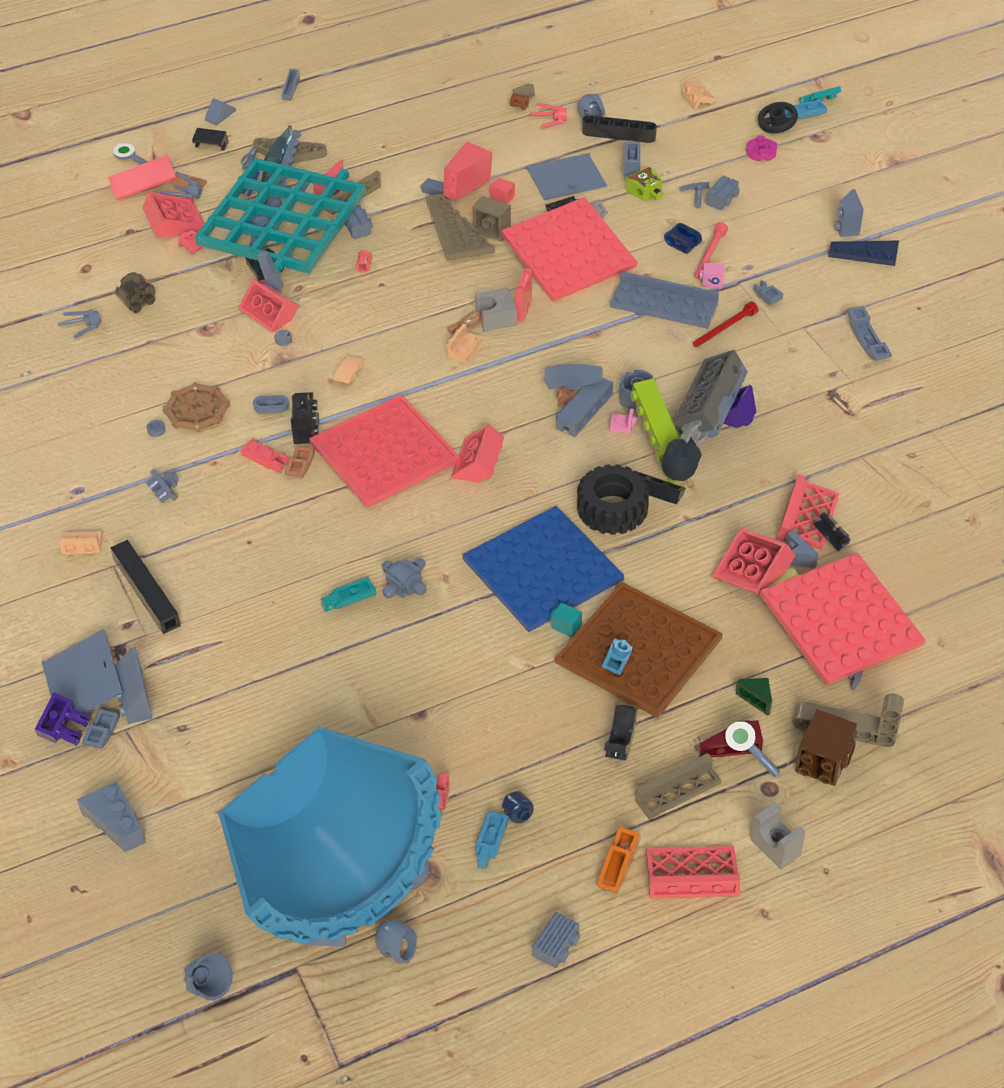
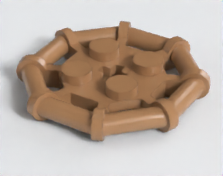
M193 382L190 386L171 392L170 399L163 407V413L168 416L174 428L180 427L200 432V429L222 422V417L230 406V401L222 394L220 387ZM198 391H200V392H206V393H209V394L198 393ZM217 397L219 402H214L213 399ZM176 401L180 402L178 406L173 407Z

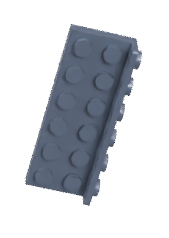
M622 272L620 283L610 301V307L708 329L718 307L719 292Z

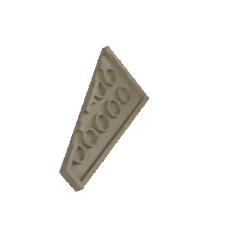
M442 194L426 196V203L447 261L495 252V247L492 244L490 245L487 239L481 236L478 230L465 217H462L457 209L455 210Z

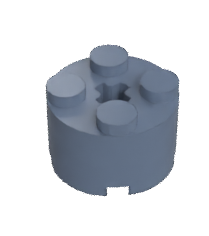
M644 370L624 373L620 378V405L636 410V403L630 397L633 383L653 379V376Z

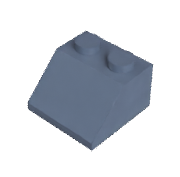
M852 189L840 201L839 208H837L838 219L835 221V230L839 232L840 237L860 235L864 209L855 189Z

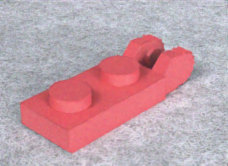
M253 439L240 450L242 456L277 472L283 470L282 464L288 465L289 462L288 456Z

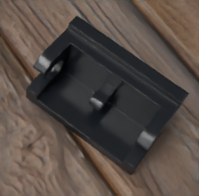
M197 128L192 142L196 143L195 147H199L200 143L219 145L221 151H225L229 140L226 131Z

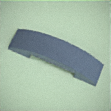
M860 306L848 309L847 313L853 331L867 355L875 361L892 357V353L886 343H881L869 323L870 316L865 307Z

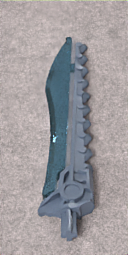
M288 125V128L273 143L264 160L278 164L282 162V165L291 167L289 164L294 161L292 155L297 152L294 147L299 144V141L296 139L301 136V132L292 130V126ZM263 171L261 181L267 183L273 174ZM284 176L278 186L287 187L284 181L289 179V177ZM270 195L265 205L279 207L282 205L281 200H279L281 197ZM256 214L250 224L266 227L272 218ZM251 237L250 246L254 244L258 237Z

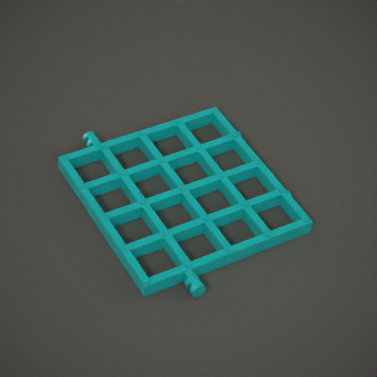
M254 158L196 234V245L258 261L257 255L259 252H267L262 249L269 240L283 243L285 245L279 254L269 252L278 273L280 274L284 267L310 274L365 195V184L346 180L349 176V172L346 169H341L336 177ZM258 170L273 174L267 183L252 179ZM284 176L300 180L294 189L278 186ZM310 183L326 186L320 196L304 192ZM244 189L260 192L254 201L238 198ZM337 189L353 193L347 202L331 198ZM270 195L286 199L280 208L265 205ZM296 202L313 205L306 215L291 211ZM230 207L245 211L239 221L224 217ZM324 208L340 212L334 221L317 218ZM256 214L272 218L266 227L250 224ZM283 221L299 224L293 234L277 231ZM215 227L231 230L225 240L209 237ZM310 227L326 231L320 241L304 237ZM242 233L258 237L251 247L236 244ZM296 247L312 251L306 261L289 256Z

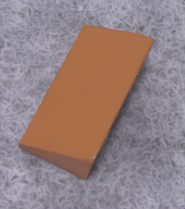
M175 174L177 179L171 180V186L187 188L189 184L191 185V183ZM183 174L191 180L198 182V186L202 188L207 184V181L204 179Z

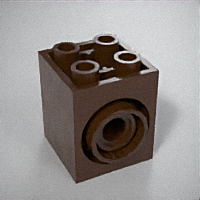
M817 709L800 743L795 772L817 779L824 784L836 786L843 768L846 769L851 761L856 746L854 738L857 723Z

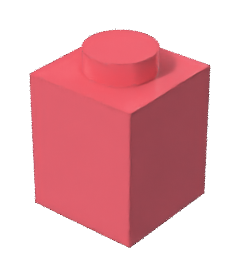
M498 178L490 185L491 199L508 204L515 197V183Z

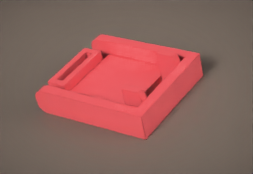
M528 268L523 270L518 288L515 290V307L517 309V321L524 322L532 302V271Z

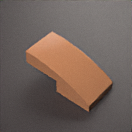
M296 446L293 458L290 457L285 475L303 478L313 460L314 449Z

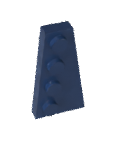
M899 240L831 242L829 257L895 266Z

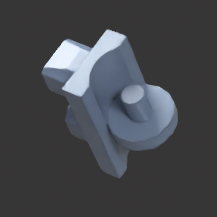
M153 469L150 472L153 477L146 482L148 487L153 492L159 489L154 494L161 503L170 497L175 501L178 497L170 487L177 486L178 475L175 472H165L162 478Z

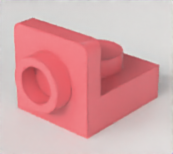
M193 230L184 232L179 236L178 246H184L191 255L203 248V246L196 245V233Z

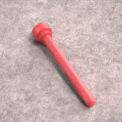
M719 222L714 228L715 235L694 274L695 278H700V269L704 270V263H708L720 238L726 235L728 226L725 223Z

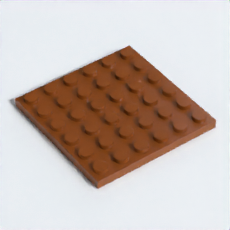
M621 582L555 657V663L652 716L659 718L722 640L723 633ZM614 638L626 640L633 647L620 675L601 667Z

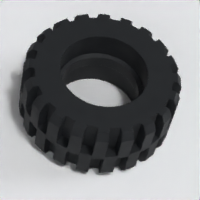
M608 464L604 467L598 466L594 468V471L590 470L586 473V476L581 478L577 487V510L582 522L586 526L590 525V529L598 530L602 534H625L628 530L632 531L636 529V526H640L647 517L649 487L644 477L640 476L637 471H632L627 466L624 468L618 464H615V466ZM617 496L625 499V501L609 503L601 500V498Z

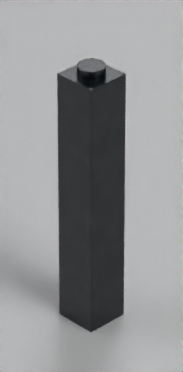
M126 540L110 547L114 562L162 634L180 627L177 611L130 542Z

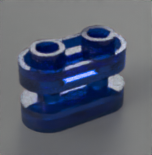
M677 223L664 235L665 242L669 246L685 254L691 252L694 247H697L702 242L700 232L683 223Z

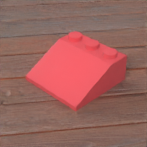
M148 192L142 208L155 236L172 238L191 230L194 232L200 231L205 224L193 199Z
M740 528L712 577L759 595L762 589L769 587L787 571L796 555L786 543Z

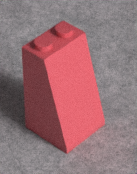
M467 141L445 166L443 196L457 201L489 182L493 152Z

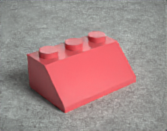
M253 279L238 309L270 331L275 332L293 319L299 305L267 283Z
M490 424L467 436L459 453L460 462L455 464L451 477L472 482H481L489 479L494 474V467L498 461L499 451L503 446L504 436Z

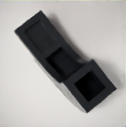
M616 705L610 737L605 742V757L627 760L637 720V707Z

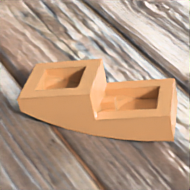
M347 356L337 368L333 380L351 383L356 378L357 371L363 367L364 359Z

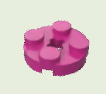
M758 135L747 143V156L755 161H761V159H766V161L772 160L777 154V142L767 139L763 135Z

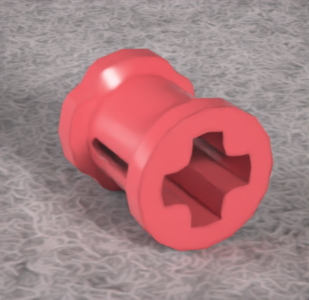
M360 251L357 257L358 261L355 264L356 269L359 272H368L370 270L369 263L372 260V254L368 251Z

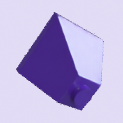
M751 385L739 389L723 424L739 428L752 423L757 411Z

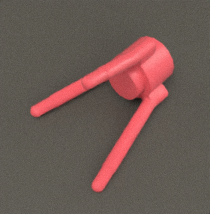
M537 103V106L555 110L553 112L530 113L531 116H553L554 120L557 119V121L541 125V128L563 124V121L567 120V109L563 108V106Z

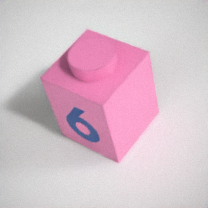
M704 263V270L700 269V280H703L702 287L723 288L725 264Z

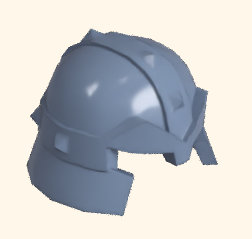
M219 953L203 954L184 969L185 977L183 980L186 983V990L206 1000L215 1001L222 998L228 992L232 983L233 973L231 965Z

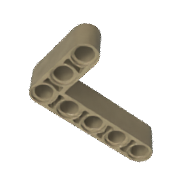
M894 693L886 695L881 717L808 702H799L796 705L793 725L798 729L807 731L818 709L857 723L855 741L892 747L896 742L904 699L902 696Z

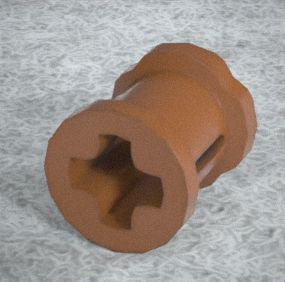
M513 93L510 98V106H517L526 110L529 105V97L518 96L517 93Z

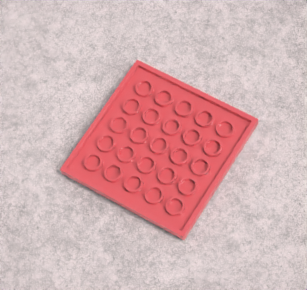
M585 197L501 230L502 237L525 267L531 269L532 276L552 302L637 267L638 262Z
M402 395L309 438L313 448L366 508L460 462V456Z
M859 553L762 589L759 594L825 685L924 645L926 641Z

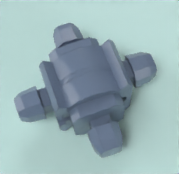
M406 558L402 562L396 561L392 563L385 561L381 565L382 570L386 573L387 585L382 591L383 596L389 599L396 594L402 598L406 594L412 595L413 593L424 595L427 588L422 583L421 571L426 565L425 561L422 558H417L413 562Z

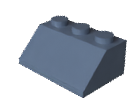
M132 647L115 664L124 692L117 696L118 701L123 703L119 705L121 716H126L128 724L152 719L136 647Z

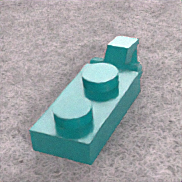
M838 86L799 98L800 104L819 99L824 101L823 98L828 97V100L836 98V94L842 92L841 87Z
M369 577L333 589L329 596L321 598V606L324 611L333 610L334 608L339 609L375 596L376 589Z

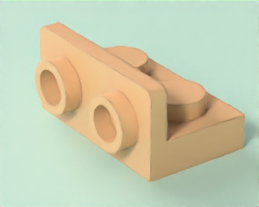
M687 80L681 91V94L694 109H697L700 103L713 104L715 100L700 82Z
M462 324L446 344L448 357L467 363L482 343V336L467 332V325Z
M102 531L64 532L63 539H59L62 554L100 553L103 534Z

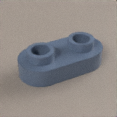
M284 395L259 396L253 400L254 410L258 413H282L288 410L289 400Z

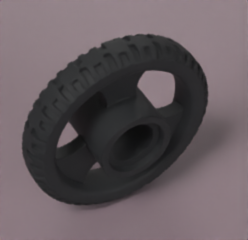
M782 101L765 106L758 115L760 128L773 134L791 129L798 120V112L795 106ZM785 109L792 113L791 118L785 116Z

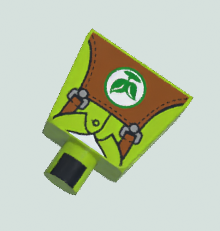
M647 167L626 177V191L643 201L653 197L659 200L663 197V181L651 167Z

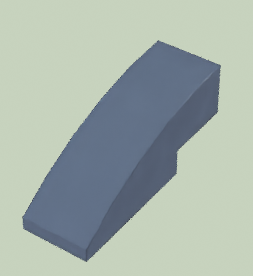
M586 364L551 366L545 368L544 381L549 390L565 385L568 390L601 382L603 369L600 366Z

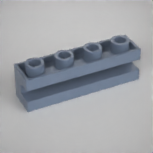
M602 378L601 382L586 385L581 390H578L575 397L567 402L566 407L557 413V430L563 432L566 428H569V435L576 437L613 396V382Z

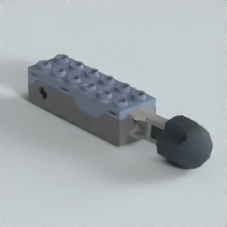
M735 350L704 359L673 420L681 437L669 442L661 462L664 474L672 480L686 481L694 475L702 456L699 449L700 444L707 438H714L719 434L727 414L735 401L748 373Z

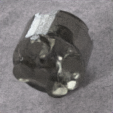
M136 272L124 276L120 281V287L117 286L116 288L117 298L134 313L140 312L146 305H152L156 299L154 297L155 287L142 274H137Z

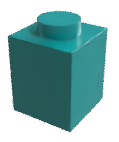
M561 602L558 608H555L550 615L552 629L573 637L582 625V611Z

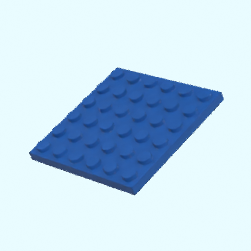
M557 506L462 554L464 562L528 632L549 622L552 611L555 608L557 609L561 602L574 608L624 580V574Z

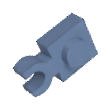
M763 280L760 281V286L754 284V292L759 293V297L770 306L783 299V293L773 285L768 287L767 283Z

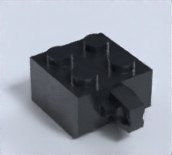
M313 392L294 393L292 395L291 428L294 444H310L309 438L319 434V425H316V423H320L319 412H316L318 410L317 399L314 400Z

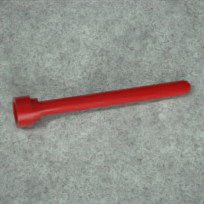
M753 301L748 302L744 305L741 312L695 340L693 346L699 347L742 318L757 314L759 311L758 306Z

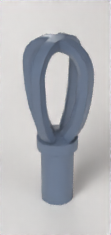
M252 147L250 152L241 159L242 169H247V166L255 158V154L258 151L256 147Z

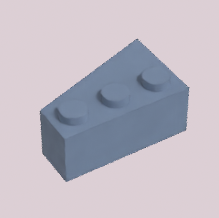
M117 781L77 799L81 814L88 817L98 829L100 828L104 831L107 837L123 851H129L145 843L141 827Z

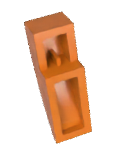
M619 826L613 845L611 844L596 885L597 887L618 894L641 839L640 833Z

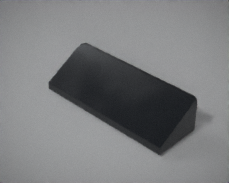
M638 472L648 484L649 496L677 504L686 490L685 487Z

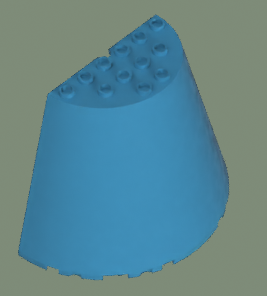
M319 726L274 764L275 770L272 774L261 775L218 812L246 915L266 933L270 932L277 938L283 940L287 938L297 943H310V940L321 939L333 941L339 939L344 934L352 935L358 932V927L364 924L370 926L391 911L413 888L411 883L416 875H422L425 869V862L431 857L434 850L432 842L441 821V811L438 809L441 800L440 793L436 789L437 781L425 759Z

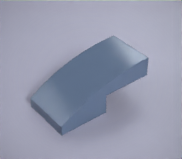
M99 709L93 725L89 724L82 744L103 749L115 730L120 715L115 712Z

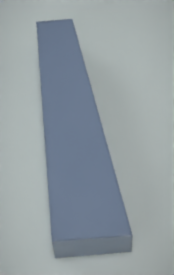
M289 69L281 95L282 100H292L300 80L299 70Z
M259 252L257 258L266 283L280 292L284 284L269 252Z

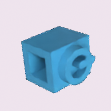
M614 638L601 667L620 675L633 647L626 640Z

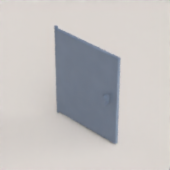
M590 153L525 167L544 200L607 187L592 161Z
M104 629L47 661H42L50 695L52 696L53 692L73 700L75 709L81 712L88 713L124 693Z

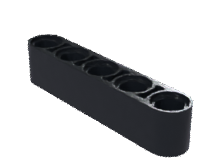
M587 115L582 118V134L585 136L644 143L656 141L657 125L653 122Z

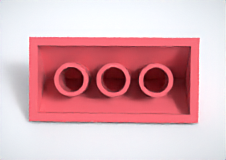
M168 155L108 177L117 200L177 179Z

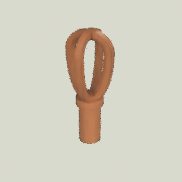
M478 311L468 313L461 321L447 328L449 334L456 332L462 324H467L479 318V321L467 325V328L479 325L482 322L481 314ZM472 314H477L476 317L464 322Z

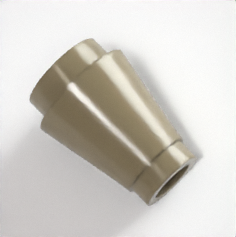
M528 83L513 89V93H517L518 96L532 98V96H535L534 85Z

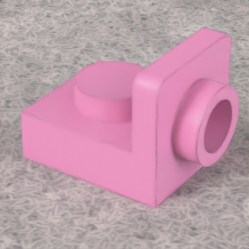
M630 408L629 415L612 413L610 431L631 433L632 426L636 427L637 416H634V409Z

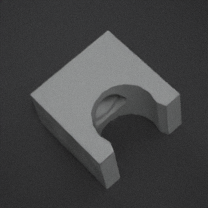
M508 288L475 294V310L480 314L482 313L483 331L517 325V309Z
M774 802L754 816L751 841L782 870L801 856L805 830L801 826L792 832L788 830L780 818L781 808Z

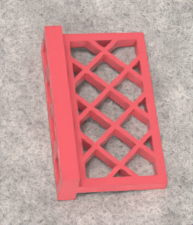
M798 474L776 539L784 541L787 533L799 528L802 532L799 536L807 544L822 550L826 538L812 522L820 518L819 516L822 513L819 509L825 508L830 513V516L833 517L840 493L804 481L806 476ZM805 488L812 490L815 494L809 496ZM823 496H829L834 499L827 502ZM818 498L822 504L815 505L812 500ZM808 502L811 507L805 509L801 503ZM814 511L818 517L812 519L808 513ZM803 515L806 521L800 522L797 516ZM810 524L813 531L807 532L804 526ZM817 534L821 541H815L811 536Z
M734 846L646 848L650 898L739 896L741 880L740 874H738ZM720 854H730V858L727 861L722 860L718 856ZM676 855H683L686 859L679 862L674 857ZM698 855H706L709 858L702 862L696 857ZM652 856H661L664 859L658 863L652 859ZM691 861L698 865L694 871L686 866ZM715 861L721 866L714 870L708 865ZM668 862L676 866L672 871L664 867ZM704 869L710 875H699L698 873ZM724 869H727L728 871H730V872L733 873V874H720V873H721ZM682 870L688 875L677 876L676 874ZM661 871L666 876H654V874Z

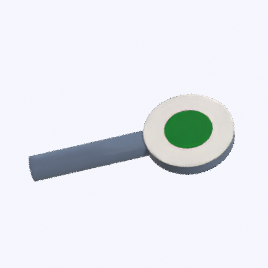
M118 144L113 149V154L118 159L130 158L140 165L148 162L135 154V148L131 144Z
M735 721L728 726L725 737L731 748L738 751L748 749L774 777L780 773V770L754 744L755 730L752 725L745 721Z

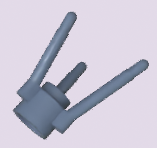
M176 171L178 176L191 183V185L189 184L187 188L174 186V189L186 193L160 192L166 195L199 199L202 194V187L198 186V182Z
M93 309L89 311L64 312V316L83 315V317L58 323L61 326L85 321L86 325H90L73 336L77 338L91 329L98 328L97 324H100V317L97 310L93 311Z

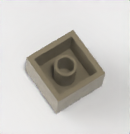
M481 196L472 206L473 226L480 235L502 242L504 238L501 235V230L511 227V205Z

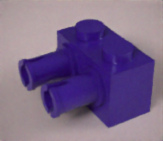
M53 692L35 727L37 736L57 743L58 740L63 739L77 746L79 744L78 740H81L82 733L66 728V724L71 720L87 727V721L90 722L91 715L75 709L73 700Z

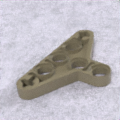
M256 138L253 141V146L257 148L258 153L275 160V163L282 164L290 140ZM299 141V144L294 147L297 152L292 155L294 158L292 163L323 158L327 155V147L322 143Z

